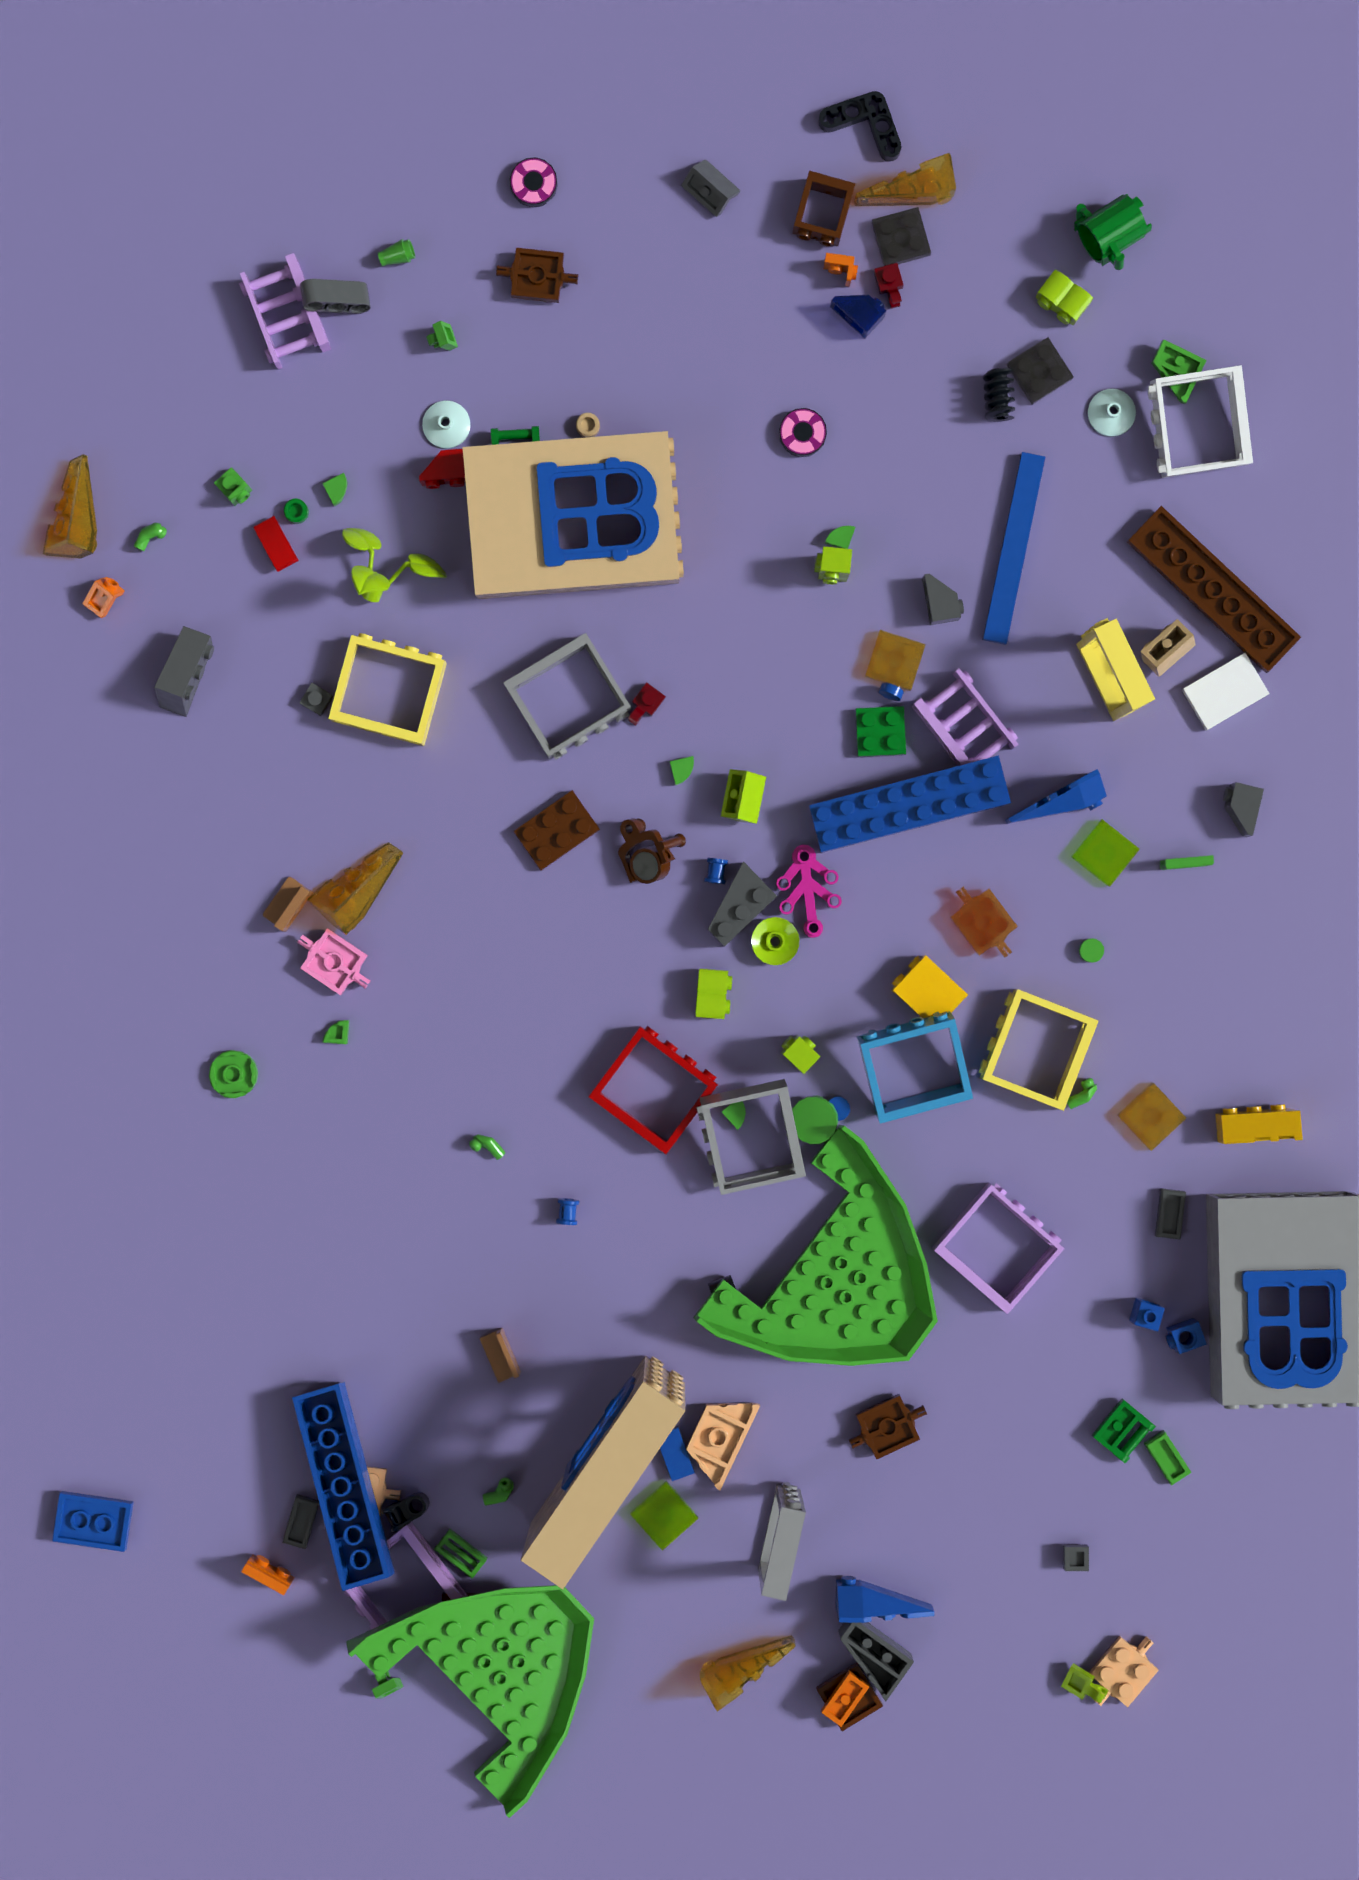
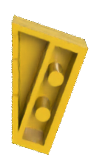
M1285 1104L1270 1105L1271 1109L1261 1110V1106L1246 1107L1247 1111L1237 1112V1108L1222 1109L1223 1113L1215 1114L1217 1141L1222 1144H1235L1267 1140L1274 1142L1279 1141V1139L1303 1140L1301 1113L1299 1110L1285 1108Z

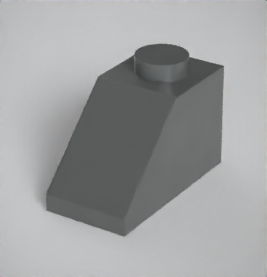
M924 574L922 582L930 626L958 621L961 618V614L964 613L962 599L958 600V595L955 591L931 574Z
M1235 782L1226 787L1224 791L1223 801H1226L1224 808L1243 837H1251L1254 834L1264 789Z

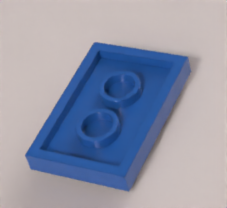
M62 1491L59 1493L52 1541L125 1552L134 1501Z

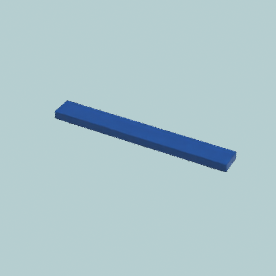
M1022 452L1020 456L982 639L984 641L1006 645L1008 641L1045 456Z

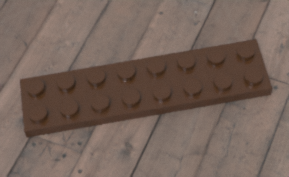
M1162 506L1127 541L1136 552L1246 653L1265 673H1268L1301 638L1295 630Z

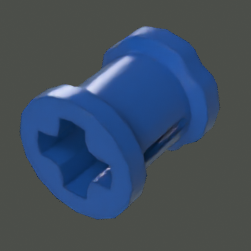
M707 858L709 866L704 882L725 885L724 872L728 860Z
M558 1198L560 1209L559 1218L556 1219V1223L577 1225L575 1217L579 1200Z

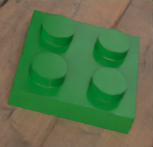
M904 706L855 709L857 757L906 755Z

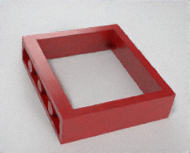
M649 1026L645 1029L640 1027L594 1088L589 1098L664 1154H667L697 1114V1106H701L700 1097L711 1095L718 1086V1083L715 1082L717 1077L707 1069L702 1072L696 1068L697 1062L688 1055H685L684 1058L676 1053L678 1048L668 1040L665 1043L661 1042L656 1038L659 1034ZM641 1037L707 1085L706 1089L667 1141L601 1093Z

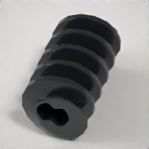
M995 368L984 374L983 380L987 382L984 384V390L987 392L984 395V399L988 401L984 405V408L988 411L985 414L986 420L1002 422L1015 418L1009 416L1010 412L1015 411V407L1008 406V403L1015 401L1014 397L1008 396L1009 393L1015 391L1014 388L1007 387V384L1014 382L1013 378L1007 377L1008 374L1014 372L1012 368Z

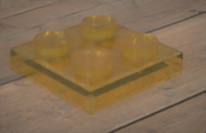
M880 630L865 677L883 683H890L911 691L926 644Z
M1154 1083L1148 1085L1117 1114L1150 1151L1158 1146L1186 1119L1182 1112Z

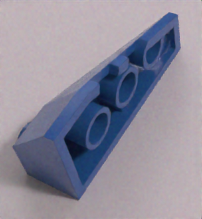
M1098 769L1005 820L1006 823L1011 824L1083 810L1087 807L1090 811L1103 804L1101 799L1107 797Z
M843 1576L841 1579H836L835 1609L839 1622L865 1623L871 1622V1617H879L887 1621L893 1620L899 1614L907 1619L935 1616L932 1604L862 1580H856V1577Z

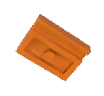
M252 1554L241 1571L282 1595H285L295 1578L291 1576L290 1571L283 1567L277 1568L271 1565L270 1561L261 1555L255 1556Z

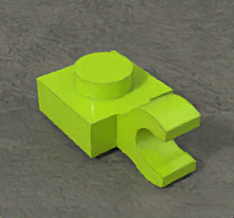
M1074 1663L1071 1665L1061 1685L1062 1688L1082 1700L1087 1694L1099 1703L1105 1699L1109 1691L1101 1685L1092 1683L1095 1676Z

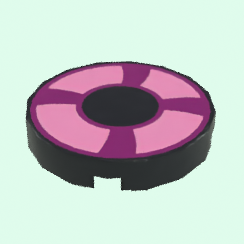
M536 157L526 158L517 163L511 172V192L522 205L532 208L541 207L547 204L546 202L556 194L558 187L556 172L552 165L543 159Z
M799 408L789 412L783 418L779 428V438L782 446L791 455L797 457H809L818 452L824 445L827 436L826 424L822 416L814 410Z

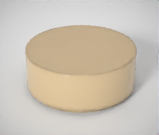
M592 413L581 414L576 421L578 434L583 438L595 437L600 430V422L597 416Z

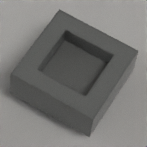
M311 683L299 703L322 716L333 695Z
M1063 1545L1064 1571H1089L1088 1545Z

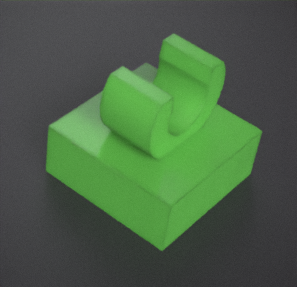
M443 321L432 324L435 333L426 336L429 346L434 345V348L441 347L449 351L458 347L450 324Z
M387 1671L380 1679L375 1675L379 1686L373 1688L372 1691L375 1699H382L404 1686L400 1678L391 1679Z

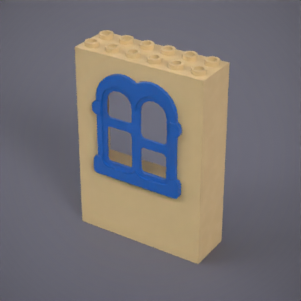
M668 431L463 447L475 596L478 599L679 584V578L684 577L683 560L678 561L677 554L682 553L681 536H676V529H680L679 511L674 512V505H678L677 487H672V481L676 480L675 462H670V456H674L673 438H668ZM619 473L632 476L638 486L635 498L629 503L610 505L607 502L606 476ZM593 476L595 478L597 504L595 506L557 508L554 481L556 479ZM629 514L640 522L641 534L635 542L627 545H599L596 522L599 516ZM568 518H585L587 521L588 546L577 549H561L558 537V521Z
M645 1356L632 1376L626 1381L615 1398H612L604 1410V1414L580 1449L574 1453L566 1465L564 1475L530 1523L521 1561L561 1589H564L685 1412V1382L682 1381L684 1378L674 1370L669 1372L662 1367L664 1364L654 1356L651 1358Z

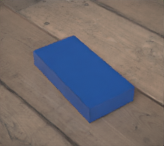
M674 1427L660 1447L672 1481L695 1473L679 1427Z

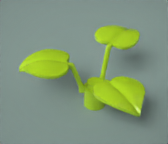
M346 528L342 531V537L348 545L355 549L368 550L369 552L368 567L354 566L351 570V577L358 595H362L364 599L370 602H379L383 591L388 590L392 582L407 567H410L411 571L418 575L447 577L443 568L432 558L423 554H410L407 558L408 561L404 562L388 580L385 576L372 571L373 549L379 550L382 546L378 537L360 528Z

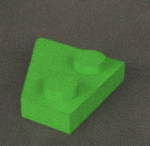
M1162 340L1151 364L1163 378L1201 372L1206 360L1166 340ZM1196 382L1169 386V388L1178 400L1185 404Z

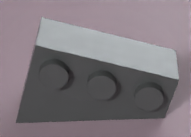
M183 626L154 687L160 708L187 717L199 682L203 677L207 661L211 659L214 653V646L212 645L210 635Z
M744 861L707 929L724 947L777 897Z
M868 1622L843 1623L838 1630L841 1641L886 1702L914 1663L912 1654Z

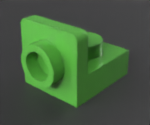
M232 467L214 482L234 506L238 503H244L250 497L249 493L252 491L250 486Z

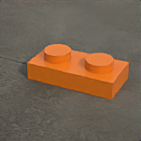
M848 1670L822 1707L821 1713L842 1727L869 1689V1684Z

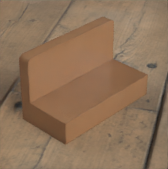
M288 877L264 911L263 917L274 923V926L279 930L286 932L313 892L292 877Z
M503 1328L480 1337L481 1344L498 1383L511 1377H519L521 1370Z

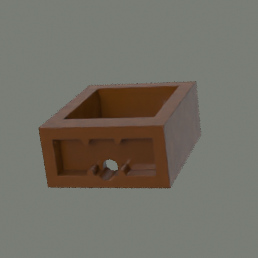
M809 171L792 234H795L801 240L809 241L813 239L820 241L819 243L826 247L839 246L856 183ZM810 190L845 199L836 231L802 222Z

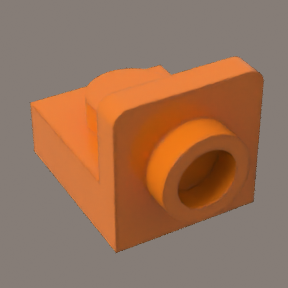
M826 253L823 269L828 270L831 274L846 272L845 286L850 287L851 280H856L858 265H854V256Z
M104 577L94 581L82 604L97 616L103 618L107 616L115 599L123 595L125 590L114 579Z

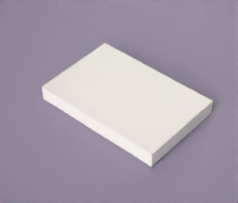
M1246 653L1182 689L1205 731L1270 694Z

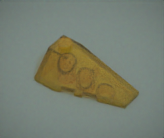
M950 153L919 164L920 169L913 173H907L906 171L899 173L889 184L888 181H882L856 193L855 206L932 205L935 203L942 205L951 201L956 191V183Z
M84 454L69 462L61 487L64 495L59 503L55 505L54 511L58 513L54 525L49 524L46 532L44 555L81 559L93 554L97 547V526L88 458Z
M388 842L364 857L363 863L354 869L349 867L344 870L345 875L336 881L330 879L325 882L307 900L335 928L347 935L365 917L402 857L403 852Z
M792 1635L718 1658L716 1661L710 1660L701 1668L702 1671H700V1681L717 1712L744 1692L742 1687L748 1681L756 1682L764 1672L766 1665L769 1667L774 1666L796 1647L794 1637Z

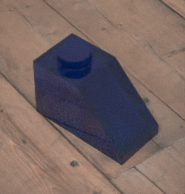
M870 295L835 296L830 304V308L865 339L885 318L886 314L885 305L878 298L873 299Z

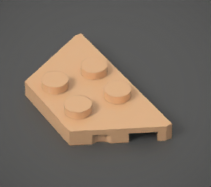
M758 1403L706 1404L688 1442L686 1450L697 1461L699 1467L707 1474L718 1490H721L759 1410L760 1404Z

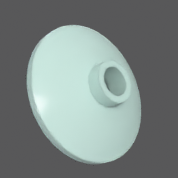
M1106 389L1097 393L1088 407V419L1091 426L1096 432L1107 437H1115L1127 432L1133 425L1136 416L1133 400L1128 394L1118 389ZM1110 407H1115L1117 414H1112L1109 410Z
M440 401L433 404L426 411L422 423L423 431L426 438L434 446L443 449L454 448L462 444L470 432V418L466 410L458 403ZM443 419L450 420L448 426L441 425Z

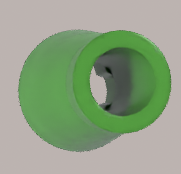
M401 239L383 251L378 252V257L382 266L410 263L411 259L415 258V251L409 239Z

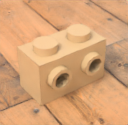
M1178 619L1175 620L1172 624L1166 626L1154 640L1148 642L1140 651L1143 662L1160 677L1196 645L1194 635Z

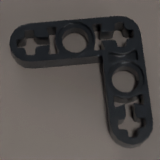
M872 91L828 106L820 112L819 126L824 132L828 133L868 120L881 158L890 162L899 157L902 148L886 99L882 93ZM873 99L876 103L880 102L878 105L879 115L875 116V107L873 105L869 106ZM853 106L858 109L859 114L856 117H849L845 110ZM839 110L841 111V117H838ZM826 115H829L830 118H835L833 124L825 121ZM877 122H887L889 129L886 132L878 131L876 128ZM888 137L890 146L896 147L892 154L889 150L885 151L887 147L886 138Z

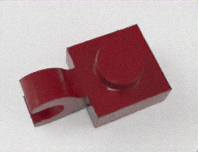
M898 263L875 268L874 276L880 295L887 293L891 309L900 307L902 300L899 289H903L904 284Z
M646 682L632 701L637 707L628 717V721L636 726L645 713L652 717L666 696Z

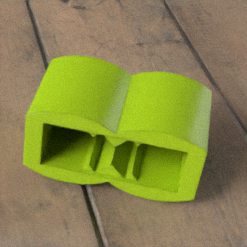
M1056 269L1035 297L1040 307L1047 311L1049 309L1054 311L1060 322L1073 326L1093 300V297L1087 291L1074 284L1067 276Z
M699 968L695 1017L725 1019V1014L730 1013V1000H726L727 990L732 989V976H728L727 970Z

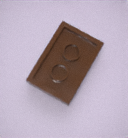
M572 790L514 830V833L542 871L600 829Z

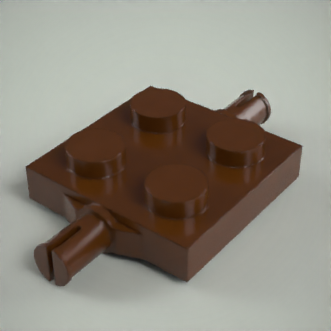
M516 248L515 260L511 267L497 265L496 276L511 277V298L559 303L560 290L563 283L578 285L579 274L564 273V253L525 248Z
M897 1394L856 1413L861 1425L862 1434L849 1439V1442L853 1449L866 1443L872 1449L877 1460L920 1440L915 1429L914 1420L927 1415V1412L923 1405L910 1411L904 1405L900 1394Z

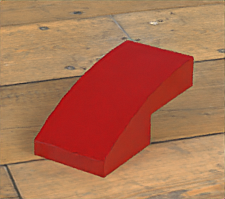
M275 516L253 527L277 572L299 561Z

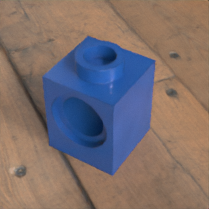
M1135 1297L1129 1321L1134 1325L1159 1331L1165 1308L1157 1303Z
M1194 1318L1166 1327L1169 1334L1165 1336L1168 1346L1179 1354L1207 1345L1200 1323ZM1184 1331H1188V1340L1186 1342H1180V1334Z

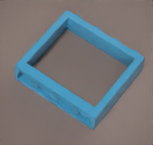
M950 1011L944 1013L936 1012L933 1016L927 1018L916 1017L905 1024H890L886 1026V1029L879 1031L868 1030L869 1033L857 1036L875 1113L880 1124L973 1099L956 1021ZM948 1028L961 1083L882 1104L869 1049Z

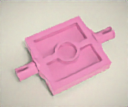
M329 928L326 929L322 937L315 943L304 935L300 937L302 940H298L297 943L309 950L307 959L300 969L339 995H342L347 986L353 981L364 989L367 988V984L371 980L359 973L362 964L368 957L366 953Z

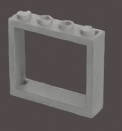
M586 633L503 682L549 759L553 757L555 760L561 758L568 753L567 748L572 745L579 747L588 741L587 736L594 732L596 735L604 732L609 728L607 724L614 720L617 722L622 721L629 716L628 712L631 710L630 704ZM586 648L619 702L620 707L551 748L516 690Z
M785 1079L700 1097L701 1106H697L699 1121H705L706 1128L701 1130L704 1143H710L711 1150L706 1151L709 1166H715L716 1173H711L714 1187L719 1186L721 1195L806 1176ZM778 1093L792 1163L724 1178L709 1108Z
M784 1482L783 1485L777 1484L758 1566L761 1596L783 1601L787 1599L806 1514L801 1490L797 1489L795 1485H790L788 1482Z

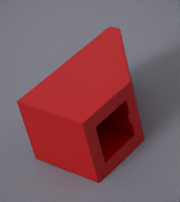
M463 449L441 450L419 475L421 485L426 486L427 489L440 488V485L450 484V487L464 486L466 482Z

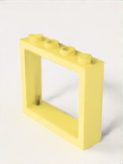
M1108 618L1101 620L1089 628L1085 634L1081 635L1082 639L1076 645L1113 721L1155 700L1117 618L1110 622Z
M359 633L358 636L351 635L328 719L332 722L425 746L447 665L446 661L442 659V655L428 652V655L418 653L419 649L411 646H405L402 649L395 647L396 643L382 639L380 643L372 641V636ZM358 646L435 666L417 732L340 712Z
M1014 989L1013 992H1009L1008 997L1005 999L1004 1005L1007 1008L1004 1015L1000 1014L996 1022L995 1028H998L995 1038L991 1037L988 1043L987 1050L990 1051L986 1060L983 1059L978 1072L981 1073L980 1079L1064 1111L1099 1020L1019 989ZM1021 999L1083 1023L1054 1099L992 1075Z

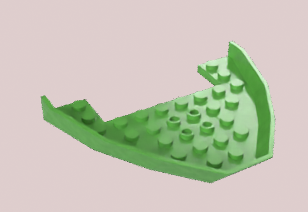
M839 1124L835 1133L824 1143L810 1163L846 1190L847 1193L760 1308L722 1279L693 1318L716 1337L787 1361L847 1366L909 1361L938 1322L927 1263L905 1202L864 1140L846 1126Z
M557 1585L503 1588L418 1607L346 1641L348 1654L351 1657L356 1654L379 1679L417 1645L507 1737L509 1741L484 1762L474 1774L504 1806L505 1813L510 1818L528 1802L568 1734L586 1677L594 1617L565 1587L561 1589Z

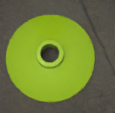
M779 917L768 918L760 922L754 929L751 938L752 949L762 962L769 965H782L790 961L797 953L799 934L794 925L788 920ZM772 937L779 938L780 942L777 946H773L770 943Z

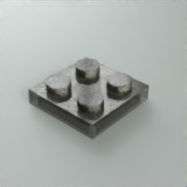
M919 207L872 219L873 230L884 266L894 263L902 264L931 255Z
M1049 337L1007 363V367L1014 370L1012 375L1032 405L1074 378Z

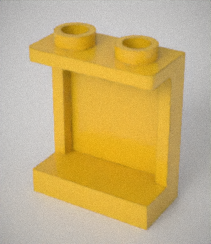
M917 955L908 965L911 969L905 975L900 973L891 983L894 985L891 991L922 1018L931 1017L936 1012L944 1013L950 1011L952 1013L968 996L961 987L926 955H923L921 958Z

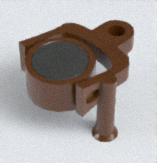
M639 818L624 820L621 823L620 831L626 842L619 848L618 855L630 883L639 881L650 884L664 879L670 871V862L675 860L669 849L676 846L683 847L686 843L684 835L678 833L673 838L663 840L657 830L645 831L646 824L644 820ZM645 840H652L655 846L652 845L639 849L630 858L631 851L638 844Z

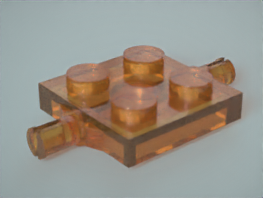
M964 886L957 890L955 893H957L964 904L960 910L950 916V919L977 955L980 956L992 947H997L1004 958L1011 954L1012 951L1004 940L1018 926L992 891L988 888L979 896L971 897Z

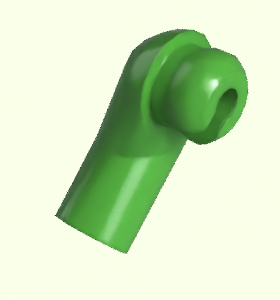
M156 522L141 529L133 546L141 551H145L150 539L155 536L163 539L167 529Z
M1092 1078L1083 1080L1081 1082L1083 1090L1069 1097L1067 1104L1070 1109L1089 1102L1095 1094L1097 1084H1094Z
M478 1134L473 1136V1140L469 1142L472 1150L479 1151L481 1148H485L496 1160H499L505 1154L502 1147L492 1137Z
M507 1477L502 1478L494 1492L483 1494L484 1505L506 1502L513 1491V1481Z

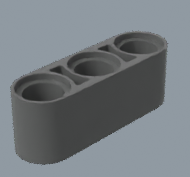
M307 279L300 283L303 308L307 311L358 314L365 313L371 308L368 287L364 282Z

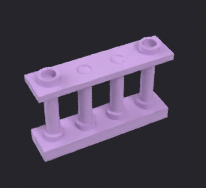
M294 253L285 256L288 265H285L284 269L253 281H249L245 272L240 273L243 282L239 283L244 297L249 296L268 349H265V354L269 363H274L277 369L283 368L279 360L280 357L311 345L315 347L319 345L322 352L331 350L317 311H307L304 309L298 315L269 326L265 323L262 313L296 300L298 302L302 301L300 283L305 278ZM287 278L289 280L294 279L296 287L292 288L293 291L258 304L254 294L255 290ZM302 323H306V325L311 324L313 332H310L309 336L275 348L270 335Z
M960 668L953 673L957 680L933 699L924 702L920 698L911 706L957 766L990 758L1005 745H1008L1011 750L1019 745L1016 742L1018 737L1011 728L1006 729L971 684L973 683L971 676L966 671L962 672ZM963 687L971 699L945 720H938L933 714L935 708ZM978 706L986 718L961 738L953 739L948 733L950 727ZM993 725L1001 737L974 758H968L963 752L965 746Z

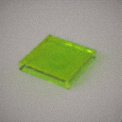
M1101 819L1071 858L1110 887L1139 851V848Z
M667 1480L630 1512V1515L662 1551L698 1520L697 1514Z

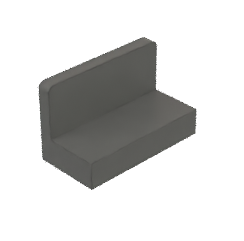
M707 160L694 165L681 184L684 189L716 217L721 215L728 202L740 193V189Z

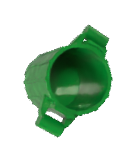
M1122 194L1094 213H1091L1084 204L1077 205V221L1074 222V231H1078L1082 245L1096 263H1101L1104 266L1111 262L1116 270H1121L1124 267L1125 258L1121 251L1136 243L1151 231L1152 224H1146L1143 214L1139 209L1144 204L1137 196L1131 199L1128 194Z

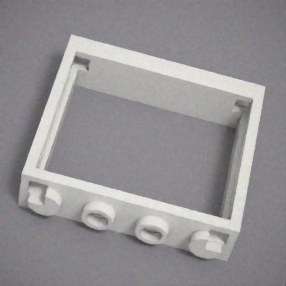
M1242 365L1157 378L1150 381L1148 397L1153 403L1151 422L1156 427L1154 446L1159 452L1157 470L1158 473H1161L1162 478L1253 463ZM1227 377L1236 459L1171 469L1162 387Z

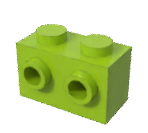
M823 546L822 552L817 553L815 558L814 572H818V579L823 580L824 584L830 585L837 584V581L847 582L850 575L852 549Z
M730 769L720 817L738 822L757 824L766 776L749 771Z
M798 1035L794 1038L789 1036L781 1045L783 1050L780 1053L803 1074L821 1057L813 1050L816 1045L805 1035L802 1038Z

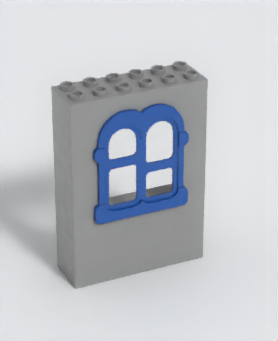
M1350 1191L1206 1194L1211 1397L1219 1404L1224 1405L1226 1409H1239V1405H1249V1408L1261 1409L1264 1408V1405L1271 1404L1275 1408H1288V1404H1297L1298 1407L1302 1408L1313 1407V1404H1322L1323 1407H1337V1403H1346V1406L1359 1407V1194ZM1327 1286L1329 1288L1330 1323L1327 1327H1301L1299 1313L1300 1287ZM1261 1287H1287L1289 1291V1313L1285 1316H1261L1259 1314V1289ZM1263 1326H1287L1289 1328L1290 1357L1287 1364L1281 1369H1269L1261 1361L1259 1331ZM1329 1338L1330 1359L1327 1364L1318 1369L1307 1367L1300 1355L1301 1339Z

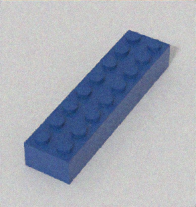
M998 755L812 804L809 807L820 850L822 853L1009 805L1011 801Z
M345 1382L292 1397L342 1591L391 1577L395 1574Z

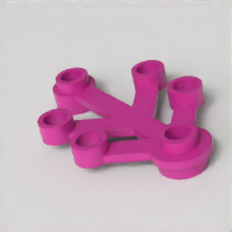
M800 845L792 853L793 864L783 876L777 879L776 886L781 891L789 889L792 878L800 869L802 880L789 897L780 903L779 910L785 915L792 913L795 903L804 893L807 921L804 923L803 931L806 936L816 938L821 935L823 925L817 920L814 892L833 909L838 908L842 900L839 895L832 894L812 879L811 869L823 876L824 881L829 885L835 884L839 876L836 871L827 869L816 860V853L812 847ZM802 852L808 854L809 858L807 861L800 859ZM833 873L835 875V881L829 882L827 880V874ZM781 879L787 880L788 886L786 888L779 886ZM831 897L838 898L839 902L836 906L830 904ZM784 903H789L791 905V909L789 912H785L782 910V905ZM812 923L818 926V930L815 933L809 930V926Z

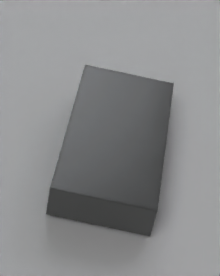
M1160 1188L1155 1230L1156 1237L1181 1240L1185 1191Z
M299 1494L296 1495L282 1543L302 1549L307 1548L319 1507V1500Z

